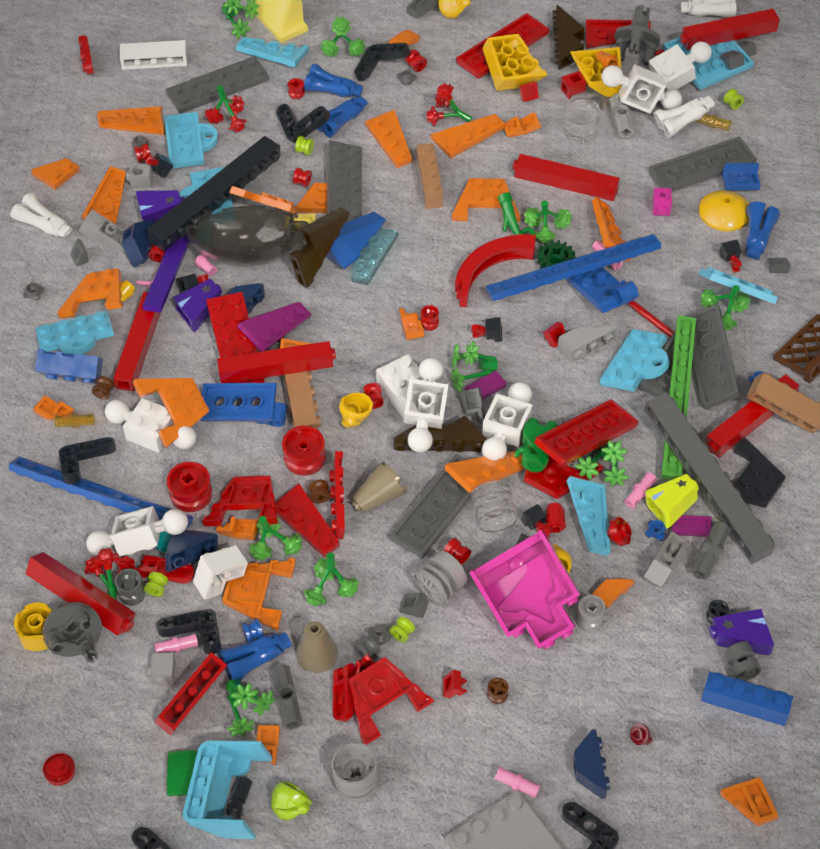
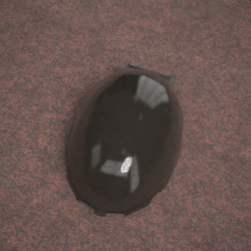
M252 205L222 209L221 213L216 214L208 212L194 218V222L185 228L189 241L199 254L221 264L253 267L271 264L283 258L289 251L302 250L304 247V237L301 228L309 223L306 221H294V215L291 212L284 213L282 209L276 207L275 210L265 209V206Z

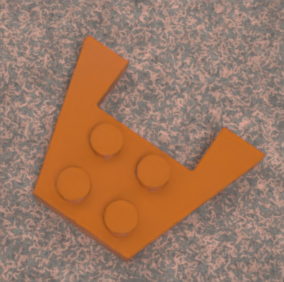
M470 178L452 213V221H468V208H502L497 197L503 193L510 192L505 179ZM513 200L517 222H520V214Z
M231 187L230 193L296 215L299 208L293 206L294 202L261 192V195L237 187Z
M118 268L106 269L86 274L57 313L59 317L75 316L80 303L107 298L104 304L107 310L122 308V292L120 289L122 287V276Z
M193 378L135 379L133 381V385L140 398L155 392L159 393L174 425L161 429L158 432L165 448L169 447L179 437L178 431L181 427H192L209 412Z
M288 558V561L281 562L272 560L270 563L258 564V562L248 563L244 576L227 582L222 599L223 604L252 619H258L260 623L279 631L283 615L282 611L263 608L271 575L292 578L296 558Z

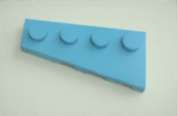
M243 37L236 45V51L278 62L289 67H296L308 53L309 45L295 47L294 43L280 45L278 41L265 43L263 39Z
M570 476L567 479V483L588 550L592 553L607 556L611 551L610 539L607 534L609 527L605 485Z

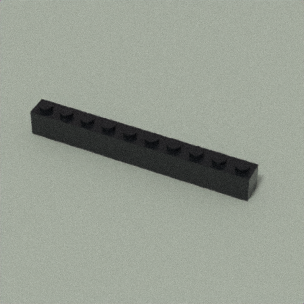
M266 136L262 137L147 229L148 242L163 252L172 247L176 241L184 237L192 228L197 227L202 220L208 218L212 212L220 208L223 203L235 195L230 193L232 186L244 189L249 182L255 180L260 173L266 171L274 162H277L281 156L280 145Z

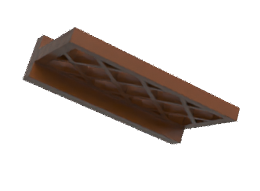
M819 314L815 315L773 355L774 361L803 375L804 381L809 384L820 374V336L816 334V332H820V327H815V324L818 321L820 322ZM805 333H813L814 337L804 338L803 335ZM815 342L816 346L806 347L805 343ZM802 343L803 347L801 348L792 347L794 344ZM818 351L816 356H808L807 352ZM794 353H804L805 357L795 358ZM784 354H791L792 358L784 359L781 356ZM806 362L807 365L802 368L796 365V363Z

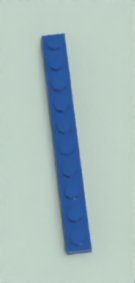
M654 234L488 285L486 290L492 301L501 300L508 296L517 295L527 290L536 289L546 284H552L562 279H568L578 274H584L597 268H603L613 263H619L629 258L661 249V242Z
M18 457L9 463V470L17 475L33 478L34 481L50 484L54 488L67 490L71 494L84 496L88 500L101 502L105 506H113L123 512H133L154 506L159 520H162L164 514L172 510L83 478L75 484H66L60 470L23 457ZM186 514L188 518V528L193 522V516Z

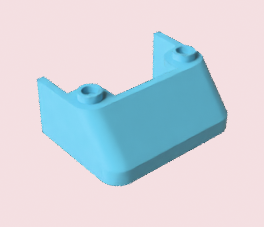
M206 741L200 745L183 810V818L189 825L221 838L255 839V833L244 820H234L231 816L223 815L231 778L245 775L250 769L251 761H272L273 757L263 743L259 741Z

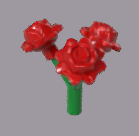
M443 83L438 87L435 97L436 108L446 106L456 113L443 114V112H438L432 106L426 113V119L428 123H432L433 127L436 126V122L444 117L458 116L467 122H470L472 116L461 111L453 101L451 93L454 87L451 84Z
M219 85L217 91L220 100L214 109L205 110V117H207L210 123L217 124L223 122L224 115L220 113V106L224 102L232 120L228 130H233L236 133L240 132L245 128L244 123L247 119H238L237 114L244 110L245 102L242 100V96L234 95L231 99L227 98L223 86Z
M103 548L98 552V555L86 561L84 573L85 575L96 574L97 577H100L108 588V595L117 600L115 582L113 584L111 574L112 563L115 561L119 568L117 574L124 569H134L137 571L133 558L126 555L119 558V553H114L111 548ZM103 567L105 570H107L108 580L104 576V571L102 570Z

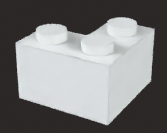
M236 545L229 548L225 547L212 553H205L200 557L193 583L204 600L222 595L226 581L244 576L248 562Z

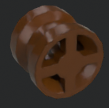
M100 376L96 380L97 385L93 387L92 393L99 399L107 400L111 395L110 391L115 387V383L107 377Z
M320 479L309 484L312 502L319 504L330 499L327 481Z
M493 678L490 680L487 687L489 701L493 704L504 703L508 698V683L503 678Z

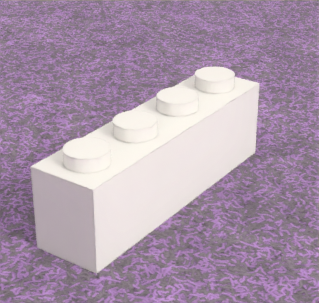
M186 41L120 44L122 70L187 66Z

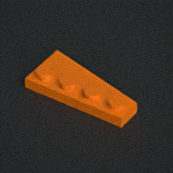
M162 106L98 111L97 114L99 128L165 135L166 132Z
M395 109L365 121L366 128L396 168L412 163V157Z
M492 114L431 134V140L451 159L505 128V123L496 114Z
M112 166L109 167L82 214V219L85 220L93 209L115 225L117 224L126 171Z
M595 197L592 200L593 211L596 214V222L600 228L599 233L602 236L604 247L609 248L625 243L626 241L622 240L619 236L622 232L615 224L616 220L609 205Z
M516 451L506 452L505 457L497 461L490 460L484 456L447 463L444 470L465 490L471 493L525 468L522 465V455L514 457Z

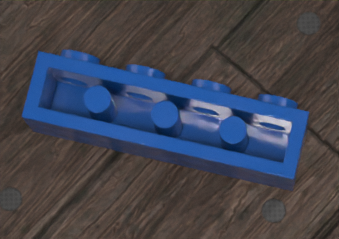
M709 672L701 702L785 726L793 696L788 695L784 691L767 689L763 685L750 684L742 679L726 677L722 673Z

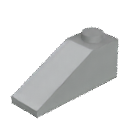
M671 532L644 577L649 579L651 583L662 587L689 541Z

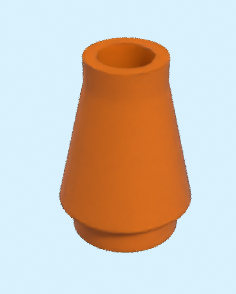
M603 51L596 53V59L604 69L611 65H618L616 56Z

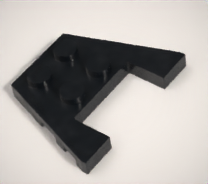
M743 437L736 446L734 453L750 461V463L733 486L739 490L741 498L745 503L767 508L785 482L786 476Z

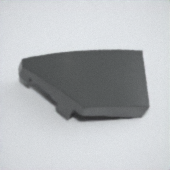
M480 387L461 391L465 413L471 415L482 424L485 419V411Z

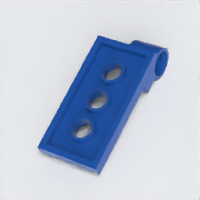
M597 268L566 279L569 284L602 313L634 301L639 296L634 282L622 280L620 283L604 268Z
M203 383L202 397L209 412L200 421H256L257 424L282 427L286 421L287 405L275 402L276 383ZM219 399H225L223 405L216 406V402ZM237 399H243L241 405L234 406V402ZM255 399H261L259 405L252 406V403Z

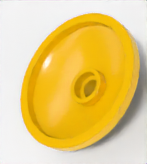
M718 190L703 197L699 205V215L702 221L713 229L735 231L748 224L749 217L746 210L750 203L736 192Z

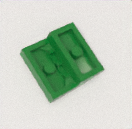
M198 750L168 752L167 796L187 795Z

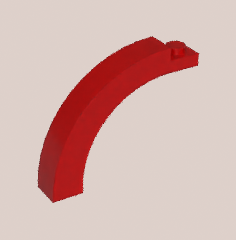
M520 234L501 237L473 251L460 266L455 279V292H457V299L460 300L459 307L467 308L470 289L474 281L489 267L514 259L533 260L536 235Z

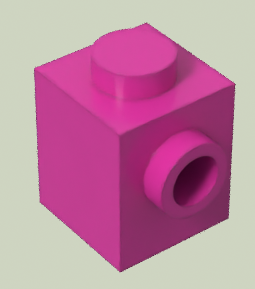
M654 188L652 196L653 215L670 216L672 207L671 188Z

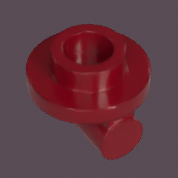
M636 723L631 727L630 737L635 744L649 745L653 742L650 731L645 724Z

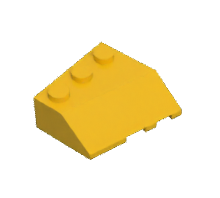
M518 34L487 38L483 52L496 91L519 88L520 84L531 81L537 82L548 75L538 65V60L529 53V48Z
M620 47L571 51V55L589 87L605 97L619 94L622 85L608 87L603 83L602 72L604 68L596 59V53L603 51L616 56L618 60L617 66L621 69Z

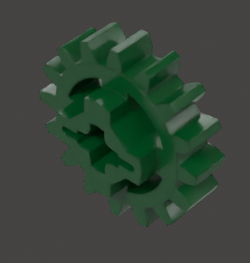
M551 240L550 244L544 242V247L539 246V251H537V264H540L541 269L576 258L572 246L567 247V242L561 244L560 240L557 243Z

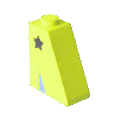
M685 474L645 491L646 506L664 523L666 528H669L698 500V484Z

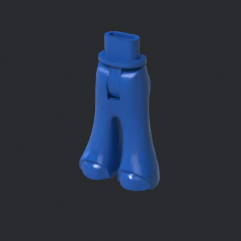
M312 64L310 72L305 79L304 90L328 92L340 97H349V95L350 97H353V95L359 97L363 91V86L358 85L356 81L333 75L322 69L319 64Z
M361 96L353 97L351 100L349 99L334 109L329 110V119L317 130L320 132L324 131L327 137L332 138L348 121L358 117L360 112L364 110V107L368 105L367 100Z
M759 201L750 203L746 210L749 217L746 256L755 260H759L760 256L764 253L771 231L780 217V211L776 207L769 206L765 210L766 204Z
M286 632L280 635L274 633L273 635H264L243 645L223 648L217 655L219 659L227 664L225 669L229 680L239 679L241 681L255 668L283 654L285 649L292 647V643Z

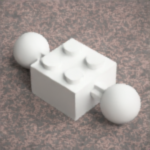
M697 42L692 46L690 53L685 55L681 48L676 45L649 60L650 71L664 76L666 82L664 91L669 89L677 90L696 79L695 67L692 63L708 61L712 54L711 47L706 42Z
M635 64L628 76H624L622 70L615 65L606 67L602 72V81L606 86L616 87L622 85L619 90L620 102L647 113H651L658 100L661 101L662 106L666 110L680 107L682 104L680 92L674 89L664 92L666 88L665 78L655 72Z
M432 357L424 359L419 366V374L424 381L410 379L403 423L417 425L408 436V445L413 451L419 453L427 451L432 445L433 438L428 431V427L442 429L448 384L435 383L443 374V365L438 359Z
M516 382L512 384L508 390V397L499 394L495 395L483 421L482 434L489 438L482 446V453L486 458L494 461L503 459L507 452L505 443L519 447L523 436L524 424L532 415V404H529L532 398V390L526 383Z
M142 398L134 411H130L127 403L119 399L110 401L105 408L106 418L110 422L119 424L126 421L123 425L126 440L160 453L164 444L158 432L161 429L174 425L166 407ZM188 426L181 427L178 431L179 437L173 444L182 450L191 448L196 442L194 429Z
M154 506L116 516L111 534L101 530L94 531L88 536L86 546L88 551L95 556L98 555L101 549L112 548L113 545L119 556L132 555L136 551L150 550L157 546L160 532L166 531L172 535L181 534L187 528L188 518L183 511L172 509L164 514L162 520H159Z

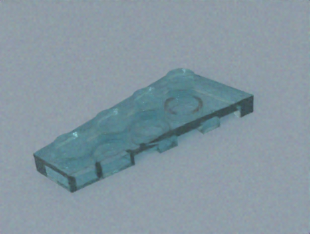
M380 228L377 234L369 239L368 246L363 247L359 258L355 261L351 274L352 282L369 285L398 237L397 231Z

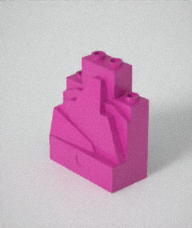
M544 530L538 531L496 558L469 572L507 637L511 635L514 638L525 633L523 628L526 627L538 649L544 647L546 650L556 644L554 640L561 636L565 639L574 633L572 629L576 626L563 605L567 604L569 607L579 601L577 597L581 594Z

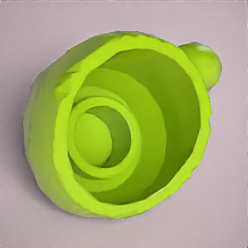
M288 781L278 783L271 795V808L274 814L283 821L294 819L299 814H307L313 803L312 799L300 787Z

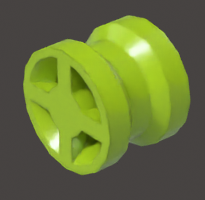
M736 89L729 90L723 98V102L729 104L733 110L741 107L745 100L744 96L738 94Z
M299 136L296 141L295 151L297 153L304 152L305 155L310 156L314 148V139H305L303 136Z
M149 573L148 583L145 584L144 591L151 596H163L164 586L167 585L168 578L161 573Z
M400 616L396 620V625L391 626L389 632L396 640L405 643L408 640V635L415 631V626L410 620Z

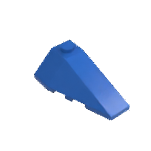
M373 211L344 223L339 236L335 239L326 257L341 268L346 269L359 258L360 251L363 247L368 246L369 239L377 234L385 223V218Z

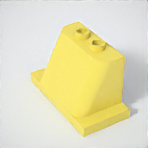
M256 0L255 4H259V8L255 10L259 14L255 16L280 43L308 31V26L303 20L302 0Z

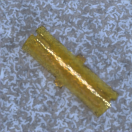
M704 114L702 118L696 120L697 123L710 125V128L717 127L726 131L730 130L729 126L732 124L731 120L718 118V115Z
M94 413L55 415L56 428L69 426L78 428V426L95 425Z

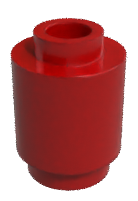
M560 503L548 504L545 510V515L547 516L545 520L546 526L552 533H559L566 528L565 510Z

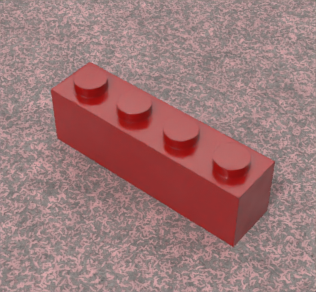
M211 652L164 708L154 723L171 736L224 671L227 664Z

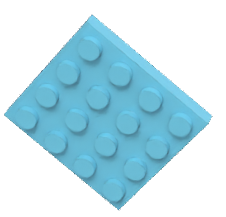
M680 37L663 44L664 51L678 45L685 55L690 53V50H686L684 44H681ZM734 40L710 45L712 50L710 59L704 63H692L696 74V79L692 80V82L699 90H702L753 68L755 62ZM732 50L742 53L744 65L732 70L720 58L721 54Z

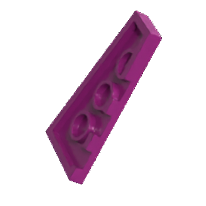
M299 301L240 322L237 327L262 352L268 350L280 341L281 338H284L309 319L312 314Z

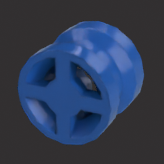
M254 619L249 624H241L247 643L264 636L258 619Z

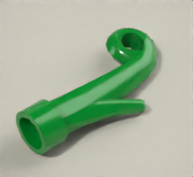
M506 192L499 195L497 198L503 211V231L506 232L509 225L513 235L525 234L527 232L530 235H535V231L531 227L520 231L511 193Z

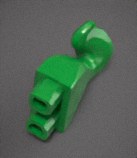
M531 417L525 422L522 436L524 446L517 449L514 457H518L523 453L522 465L526 470L541 472L546 468L549 455L534 442L536 437L557 427L556 422L548 421L546 426L539 425V420Z

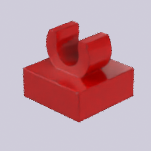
M536 81L519 85L523 102L539 98Z
M557 321L544 331L543 335L548 340L550 347L556 348L559 336L565 334L566 331L563 323Z
M454 669L443 677V697L450 699L456 694L462 696L467 692L466 689L461 688V685L467 682L465 678L461 677V671Z

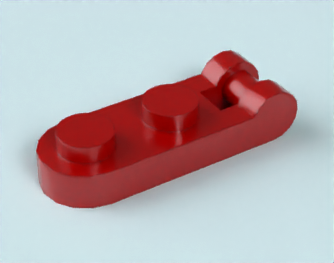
M82 35L78 37V42L81 45V60L85 61L82 62L83 72H87V75H92L94 71L87 36Z
M150 555L142 557V565L137 569L141 578H147L151 572L161 573L168 578V581L181 584L189 583L194 578V569L190 564L167 572L166 559Z
M353 663L346 664L344 668L339 667L333 672V717L341 722L349 721L354 713L348 679L355 675L357 669Z

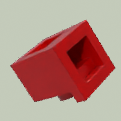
M580 71L561 77V90L568 99H571L573 95L586 91L588 84Z

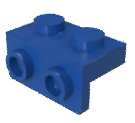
M725 163L722 173L725 190H760L759 163Z

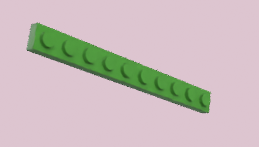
M678 315L676 319L669 396L674 398L678 409L687 417L696 318ZM664 440L661 478L673 480L682 476V464Z

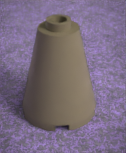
M383 461L352 496L353 502L351 504L357 512L361 510L365 513L407 493V489L405 486L401 487L399 485L401 479Z
M313 621L304 628L297 647L296 656L299 665L304 670L322 673L334 666L338 657V648L324 625Z

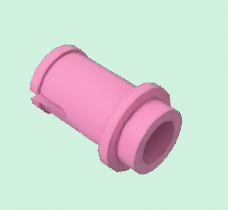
M199 255L196 258V266L203 269L208 276H213L217 272V267L208 260L207 256Z

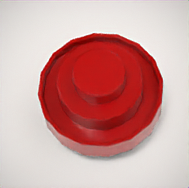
M621 517L611 519L607 534L611 541L622 547L630 544L632 530L628 522L624 521Z
M64 753L50 756L43 765L45 779L54 786H62L69 783L76 773L74 760Z

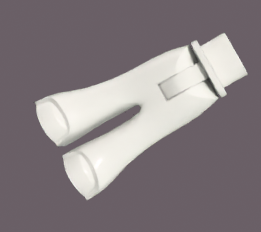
M688 0V2H681V13H688V15L697 17L714 15L729 18L736 16L735 0Z
M709 96L705 98L700 97L671 110H657L654 112V117L658 127L664 131L665 136L671 138L690 122L702 118L715 104Z
M27 193L22 200V204H16L10 213L12 219L33 225L49 235L66 238L72 231V227L68 226L66 221L44 207L33 193Z

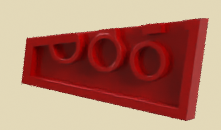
M586 19V49L616 44L614 37L616 29L622 26H630L632 20ZM651 20L648 23L649 29H651Z
M335 451L333 470H329V482H333V486H330V498H334V503H331V515H334L335 519L331 521V530L335 532L337 539H344L345 531L344 504H342L344 502L343 451Z
M300 483L275 502L277 516L292 530L300 534V537L323 557L326 558L328 553H332L340 546L339 540Z

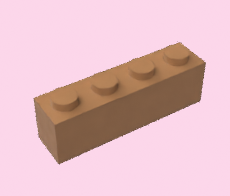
M434 143L418 144L417 164L425 209L442 208L443 192Z
M311 371L284 375L293 426H312L318 430V427H321L320 415L316 416L315 413L318 412L317 400L313 401L312 398L315 397L314 386H310L309 383L312 382Z
M762 373L754 378L747 398L811 434L820 430V402L809 399L804 393L793 390L788 384L777 381L770 374Z

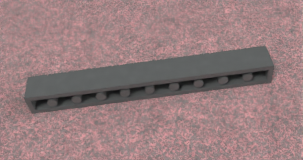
M665 392L647 400L644 411L691 479L697 482L700 492L721 522L728 524L731 529L730 535L750 564L771 555L775 547L773 538L767 535L761 521L755 518L749 504L743 501L739 490L734 488L728 474L719 467L718 460L712 457L706 443L702 442L698 437L696 429L690 426L686 415L678 409L674 398Z

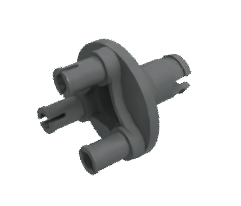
M644 5L636 6L632 24L616 29L614 37L616 39V47H620L621 62L625 60L626 48L630 47L629 53L633 54L634 48V54H639V49H644L642 64L645 66H649V60L653 59L657 46L660 44V36L648 27L650 18L649 7L646 11H643Z
M84 603L59 604L49 614L43 625V639L47 647L53 654L64 657L84 654L87 662H94L93 656L96 660L98 658L95 644L100 638L102 623L98 613L91 606Z

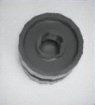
M124 569L117 574L115 585L120 601L128 606H135L141 603L145 597V591L140 573L134 569Z
M749 642L736 643L725 651V656L728 663L732 666L731 670L735 679L747 681L759 675L762 670L758 660L754 657L755 653Z

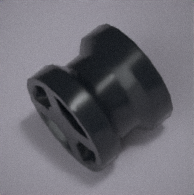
M718 599L710 602L706 613L709 623L712 624L714 617L728 615L729 607L727 603Z

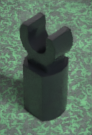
M239 777L231 797L232 801L226 806L227 815H230L233 808L238 809V818H241L243 815L242 805L245 804L253 783L250 779Z

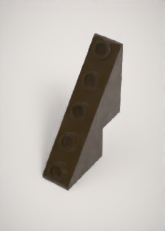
M557 4L556 10L552 11V20H555L553 21V31H556L554 32L553 40L557 42L554 43V53H557L555 54V64H558V70H561L575 62L571 51L584 50V44L581 41L584 39L585 28Z
M340 207L301 228L306 245L288 255L297 281L302 286L308 288L313 283L315 275L322 267L325 257L330 252L335 239L339 236L344 223L348 220L349 211Z
M464 415L447 426L442 423V429L428 427L433 442L427 451L482 452L483 443L487 439ZM417 425L393 438L394 450H412L408 445V436Z

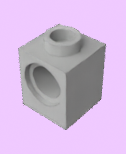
M130 164L129 171L126 172V179L130 181L131 188H152L153 174L151 165Z

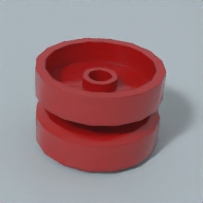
M303 425L292 428L284 435L282 440L283 458L285 466L290 472L296 475L307 476L321 470L325 464L326 452L324 437L319 430L312 426Z
M183 462L170 470L167 476V487L174 507L183 512H197L204 509L212 499V485L207 468L200 463Z

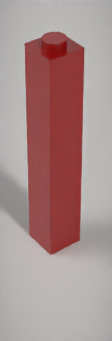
M774 8L686 26L683 27L680 42L684 44L686 50H691L692 46L697 42H706L710 46L776 32L780 18Z
M520 154L518 160H514L512 169L515 170V178L613 202L619 190L620 177L525 154Z
M143 292L113 377L115 387L119 390L135 391L133 381L139 379L161 314L160 312L143 310V304L148 292Z
M330 341L217 358L221 383H236L334 367L333 359H336L335 348H331Z
M785 374L777 380L788 384L790 388L798 392L800 385ZM751 400L707 435L705 443L708 451L720 458L739 443L743 437L749 435L775 413Z
M42 552L30 557L25 573L27 576L67 603L79 602L91 606L98 613L102 626L115 635L119 636L132 629L136 614L134 611L48 554Z

